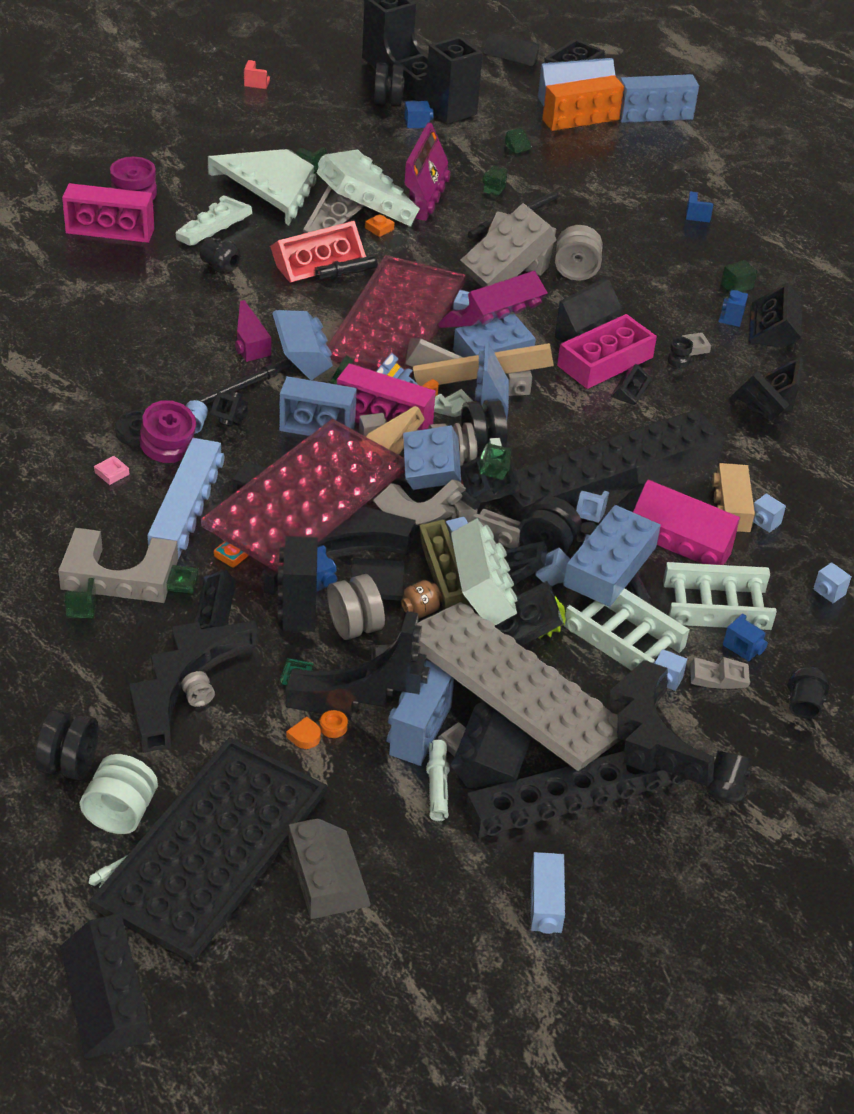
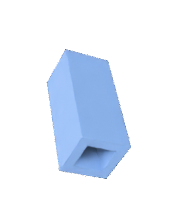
M534 852L531 866V931H541L546 934L562 933L565 918L564 854Z

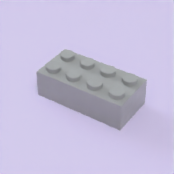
M522 203L461 259V262L467 274L482 287H486L518 276L556 241V237L551 226Z

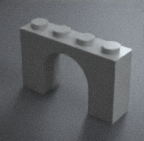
M75 528L59 568L61 590L160 603L165 602L178 562L177 541L151 538L146 556L140 564L127 570L117 571L106 569L98 564L103 550L101 531Z

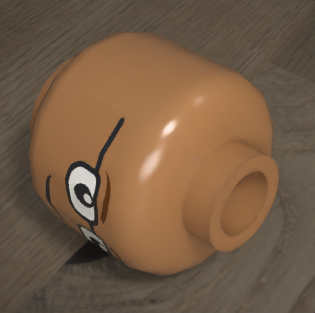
M423 580L404 590V599L401 600V604L405 612L418 613V619L439 610L442 595L435 583L431 584L429 581Z

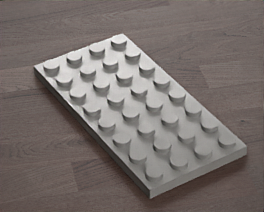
M459 602L417 623V625L422 626L420 642L416 643V645L421 646V654H425L426 658L577 771H580L621 741L617 737L618 714H613L598 699L590 697L576 683L565 679L559 674L557 669L543 663L537 658L535 653L517 644L513 637L495 628L491 621L480 617L469 605Z

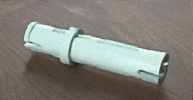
M433 740L428 745L429 762L427 763V773L430 777L429 816L432 820L443 821L449 816L447 774L450 771V766L446 760V742Z

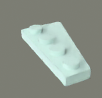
M223 195L219 198L220 203H213L209 206L207 213L201 212L197 215L198 220H191L176 231V238L187 245H196L204 238L211 237L214 233L228 228L231 224L244 220L245 217L252 214V207Z

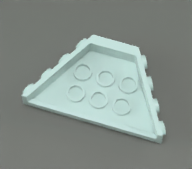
M288 149L208 156V174L211 176L226 174L285 212V223L287 225L290 224L293 218H296L299 207L303 206L304 198L309 196L310 188L316 183L314 165Z
M358 149L325 154L321 157L316 173L336 193L408 226L412 225L420 208L403 193L404 190L401 187L392 183L393 179L382 173L383 170L380 167L372 164V159L363 155Z

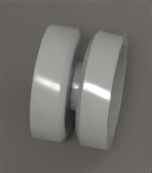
M575 225L561 232L557 238L555 264L557 270L564 277L581 281L591 278L601 268L603 243L601 236L596 230L584 225Z
M368 574L352 577L349 583L341 580L328 585L327 602L330 615L336 630L344 640L360 636L362 630L366 633H371L384 627L385 614L382 599L375 582Z

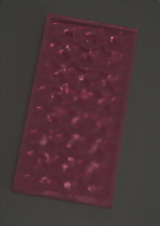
M385 255L329 343L328 348L332 352L331 360L345 364L350 363L377 371L387 357L393 353L398 358L395 363L404 370H412L409 375L412 378L414 374L413 367L405 364L410 339L418 338L429 343L432 342L440 328L438 323L449 312L459 290H461L465 283L466 274Z
M332 418L201 518V527L278 572V566H284V563H279L280 547H285L286 536L318 537L319 542L405 471V459Z

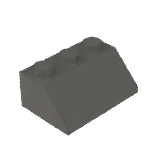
M321 819L289 824V849L310 919L369 907L370 900L347 831Z

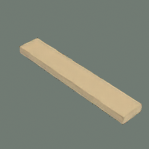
M550 343L494 352L505 374L554 366ZM479 355L413 366L416 383L422 386L431 379H434L441 385L477 379Z

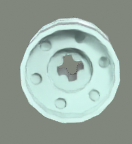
M123 754L109 755L103 758L92 781L85 790L80 800L81 811L90 822L107 832L129 834L136 830L146 807L149 805L158 787L157 777L146 764L136 758Z

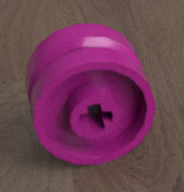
M125 157L112 163L110 167L111 188L152 193L153 200L157 195L156 169L150 160L141 157Z
M159 401L151 404L146 408L142 417V428L139 437L141 449L155 461L162 463L181 461L195 434L196 419L192 411L185 405L175 401Z

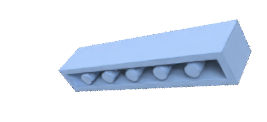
M192 438L147 535L148 547L151 538L177 541L178 559L182 550L187 549L189 534L195 531L196 518L202 515L203 502L205 499L208 500L211 484H215L218 468H222L224 463L221 443Z

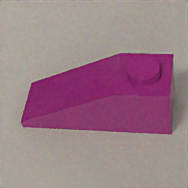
M242 300L240 301L235 348L237 353L241 354L245 361L248 362L271 356V336L246 301Z

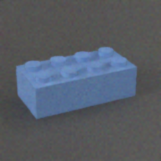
M693 74L621 77L620 82L624 85L620 112L622 123L693 119L699 85Z
M614 505L567 563L564 586L611 607L656 548L661 524Z

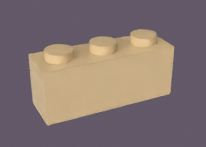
M719 463L717 473H713L712 487H716L714 503H718L717 508L740 517L737 531L750 532L755 511L748 465Z

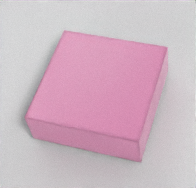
M115 456L94 466L95 473L109 485L129 475V468Z

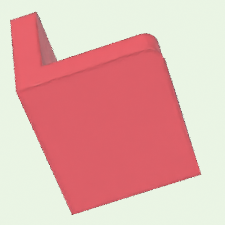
M248 60L244 69V86L267 89L270 82L267 71L256 69V61Z

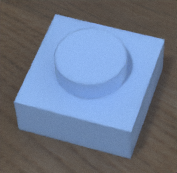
M459 290L453 309L462 310L469 305V292Z

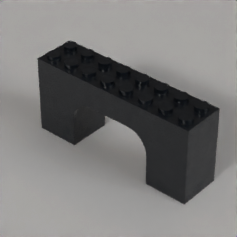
M364 0L362 58L375 69L377 62L387 63L388 75H391L394 63L404 64V91L416 101H428L429 107L433 108V114L446 124L477 115L483 52L461 36L430 44L428 55H426L418 46L415 37L416 3L411 0Z

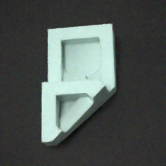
M462 389L446 398L439 394L435 396L434 412L457 417L461 415L463 403L471 402L472 400Z

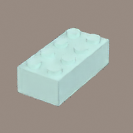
M477 518L453 531L451 536L462 593L480 617L491 621L495 626L517 614L515 606L517 597L511 589L514 583L508 574L510 567L504 558L507 554L500 542L496 544L493 540L494 535L488 525L483 526Z

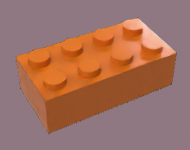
M615 75L546 86L542 120L552 131L619 120L624 85Z

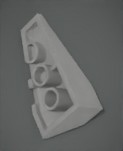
M328 186L304 227L303 232L309 233L343 224L361 210L364 205L336 193Z

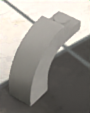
M452 479L430 500L417 503L406 494L400 485L391 483L373 501L382 511L416 520V525L419 526L445 520L453 515L454 512L448 505L458 502L462 497L461 493L466 488L460 481Z

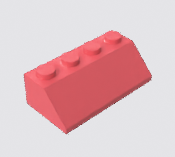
M355 221L278 240L270 246L277 268L290 283L314 277L315 267L329 265L333 261L343 262L366 257Z

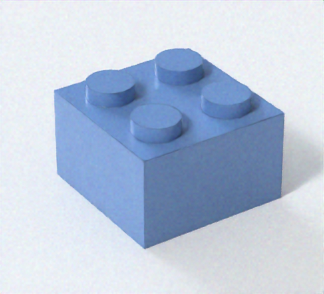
M452 425L403 433L405 478L413 490L447 485L452 479L461 482L459 439Z

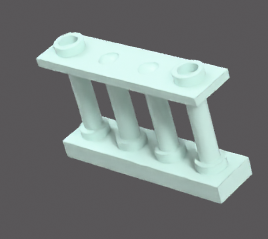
M667 562L663 585L665 588H674L676 603H671L669 617L682 625L727 628L743 613L747 616L746 620L759 629L772 630L776 608H765L762 593L766 592L770 577L769 568ZM685 589H700L702 604L687 603ZM711 590L726 591L728 605H713ZM736 591L751 592L753 607L738 606Z
M625 588L611 607L595 600L582 612L570 605L566 608L564 627L631 671L643 660L654 663V658L660 654L662 649L665 650L668 646L678 653L686 646L689 634L687 627ZM606 606L616 612V614L601 626L592 620L591 617ZM625 619L638 626L624 639L611 632ZM649 633L659 641L645 653L632 646L642 636Z

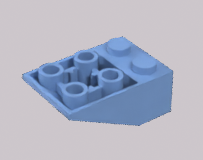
M485 342L484 351H479V369L477 371V383L479 384H477L475 390V401H478L482 406L485 400L498 398L504 407L507 421L509 380L489 342Z

